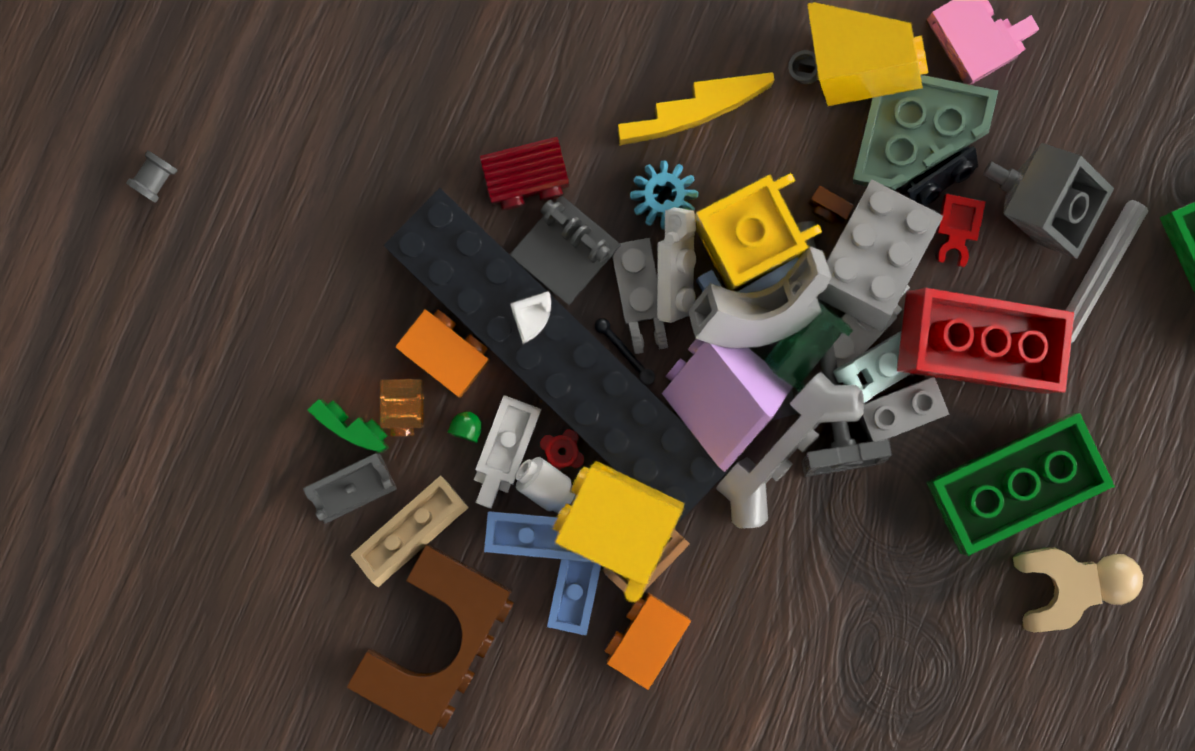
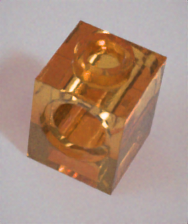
M380 380V428L390 429V436H414V428H424L423 380Z

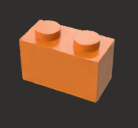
M425 309L396 345V348L461 398L490 362L483 355L488 348L470 334L465 340L452 331L456 323L439 309H437L434 315Z
M650 593L645 600L640 598L633 603L626 615L631 620L624 634L616 631L604 650L610 654L607 659L609 666L649 690L691 623L690 618Z

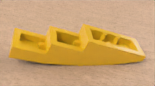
M774 73L694 82L692 87L693 99L656 103V119L618 124L619 145L668 136L699 126L730 112L770 88L774 82Z

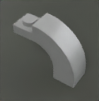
M809 246L783 279L761 291L739 293L710 283L688 310L695 338L722 347L751 348L780 341L803 329L821 313L817 296L826 289L829 281L832 279L823 251Z

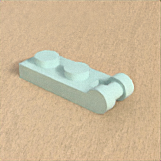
M901 331L834 370L833 374L838 383L843 382L844 385H857L863 392L865 403L874 395L910 375L911 373L897 371ZM860 371L867 381L863 386L857 376Z

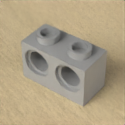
M931 377L864 403V413L859 419V423L867 443L886 440L947 416L949 412L935 377Z

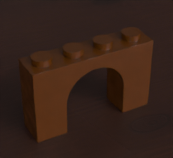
M427 544L406 581L440 599L455 612L462 629V643L457 657L441 670L419 673L406 669L378 652L369 649L365 653L347 688L432 735L436 726L442 729L446 727L456 709L449 705L456 690L462 694L466 691L475 672L469 670L472 661L476 655L484 658L495 638L488 634L495 620L501 623L504 622L514 602L508 599L512 591L511 589L434 546Z

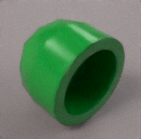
M461 412L451 420L447 433L477 443L482 429L481 421L472 412Z

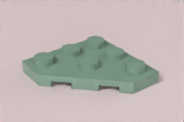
M921 75L922 89L872 98L853 177V184L868 186L872 179L892 190H896L985 136L990 130L998 90Z

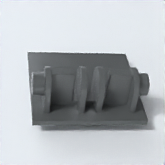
M560 196L555 203L549 200L544 204L540 211L544 216L512 251L510 256L565 303L570 305L621 244L565 197Z

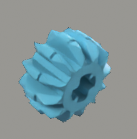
M661 161L660 173L656 174L654 168L648 164L644 170L650 179L649 181L641 176H635L634 183L644 190L632 191L630 199L635 201L644 200L643 203L634 208V212L636 215H640L647 210L650 211L645 221L646 225L651 226L654 223L655 217L659 216L661 217V229L664 230L665 210L674 207L695 210L690 203L684 201L698 198V191L684 189L694 182V177L689 175L680 180L678 177L682 173V165L677 164L673 173L670 174L667 173V161ZM665 186L672 189L670 196H675V200L673 202L666 200L663 204L656 201L658 194H653V191L655 189L662 191Z

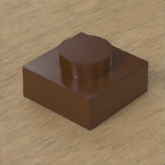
M820 185L816 188L808 202L809 205L814 207L812 213L830 224H833L835 220L843 223L854 207L853 204Z

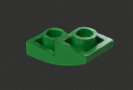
M318 399L307 409L329 430L355 445L377 452H385L389 448L383 441L388 436L387 433L372 418L366 423L363 418L358 417L348 426L345 421L349 416L334 400L327 404L324 400Z

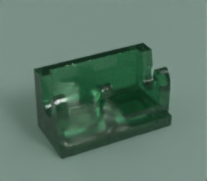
M820 301L818 303L821 313L800 331L780 340L764 360L778 377L782 378L799 392L806 386L803 384V380L840 335L844 333L849 336L853 332V329L847 322Z

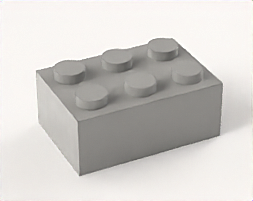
M871 179L827 261L832 279L829 281L826 289L819 293L817 298L883 332L935 234L943 215Z

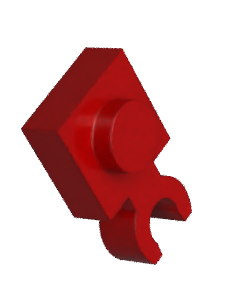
M944 194L940 211L943 218L936 233L947 235L946 242L937 250V262L944 263L947 251L954 249L959 254L957 266H966L969 252L965 246V241L978 240L986 202Z

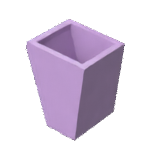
M696 339L688 348L694 354L686 363L680 358L665 376L671 383L663 391L662 395L717 466L725 472L771 420L794 385L749 348L722 347Z

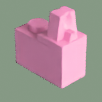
M952 0L933 11L926 20L963 83L971 85L1013 61L1025 50L1021 41L1039 30L1032 15L1012 26L1008 18L1003 21L1002 19L993 21L991 16L994 15V12L988 0Z

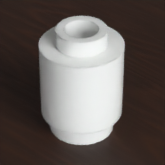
M541 457L526 460L516 472V489L546 511L553 510L556 513H560L566 503L571 504L575 497V494L570 492L573 486L571 479Z

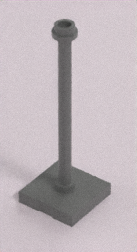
M814 221L796 224L800 233L816 226ZM819 233L806 240L807 246L816 248L814 239L821 236V234ZM817 298L821 313L813 320L821 370L835 386L841 384L838 383L833 374V371L838 367L826 302ZM831 422L834 443H831V449L808 452L802 460L804 477L882 465L892 456L889 439L856 445L855 439H850L848 422Z

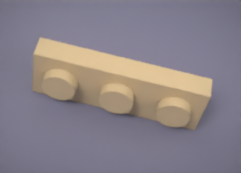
M440 475L356 549L351 556L370 581L379 587L469 507Z

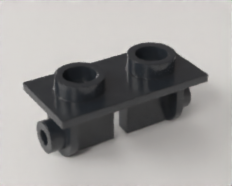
M968 145L937 164L934 168L927 170L899 187V190L903 194L908 192L909 199L921 205H928L934 202L944 189L955 182L961 183L967 180L978 167L976 148L974 146L970 148Z

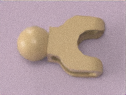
M1055 547L1020 552L1013 556V563L1016 569L1024 573H1046L1051 577L1055 586L1054 597L1048 605L1036 610H1029L1024 614L1022 620L1024 630L1030 632L1071 628L1081 619L1084 611L1089 606L1103 604L1102 600L1113 605L1129 603L1139 595L1143 587V573L1140 566L1134 559L1124 554L1106 556L1097 564L1092 561L1077 562L1071 555Z

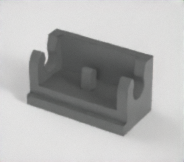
M375 453L303 488L307 498L313 502L316 508L317 518L323 521L324 524L397 489L380 453Z

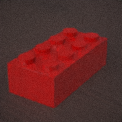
M929 288L906 291L897 371L1042 394L1065 393L1075 312Z

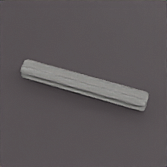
M1131 200L1126 203L1065 310L1075 312L1071 343L1078 336L1148 213V208L1140 202Z

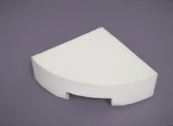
M549 291L510 304L522 342L526 343L535 338L544 329L550 316L551 298Z

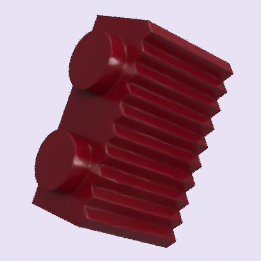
M558 136L480 156L492 206L501 205L502 210L521 207L525 205L523 198L539 195L540 201L564 195L562 189L570 187Z

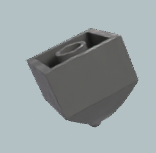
M1041 143L1018 171L1013 168L1006 170L990 161L983 173L987 178L1000 184L999 189L1006 192L1004 215L1038 245L1076 259L1114 190L1081 155Z

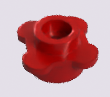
M568 429L563 435L555 437L545 435L541 439L540 447L546 452L547 462L559 471L561 468L569 466L578 468L584 462V456L579 452L577 446L579 436L574 430ZM559 448H565L566 454L560 455L558 453Z

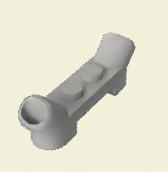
M822 372L818 373L790 403L801 416L757 465L748 457L744 458L722 479L716 489L730 501L731 519L736 527L756 528L765 524L768 520L766 483L771 478L777 482L790 469L793 463L788 459L797 449L803 453L817 439L819 434L815 429L821 422L858 421L864 413V396L862 390L857 385L835 386Z

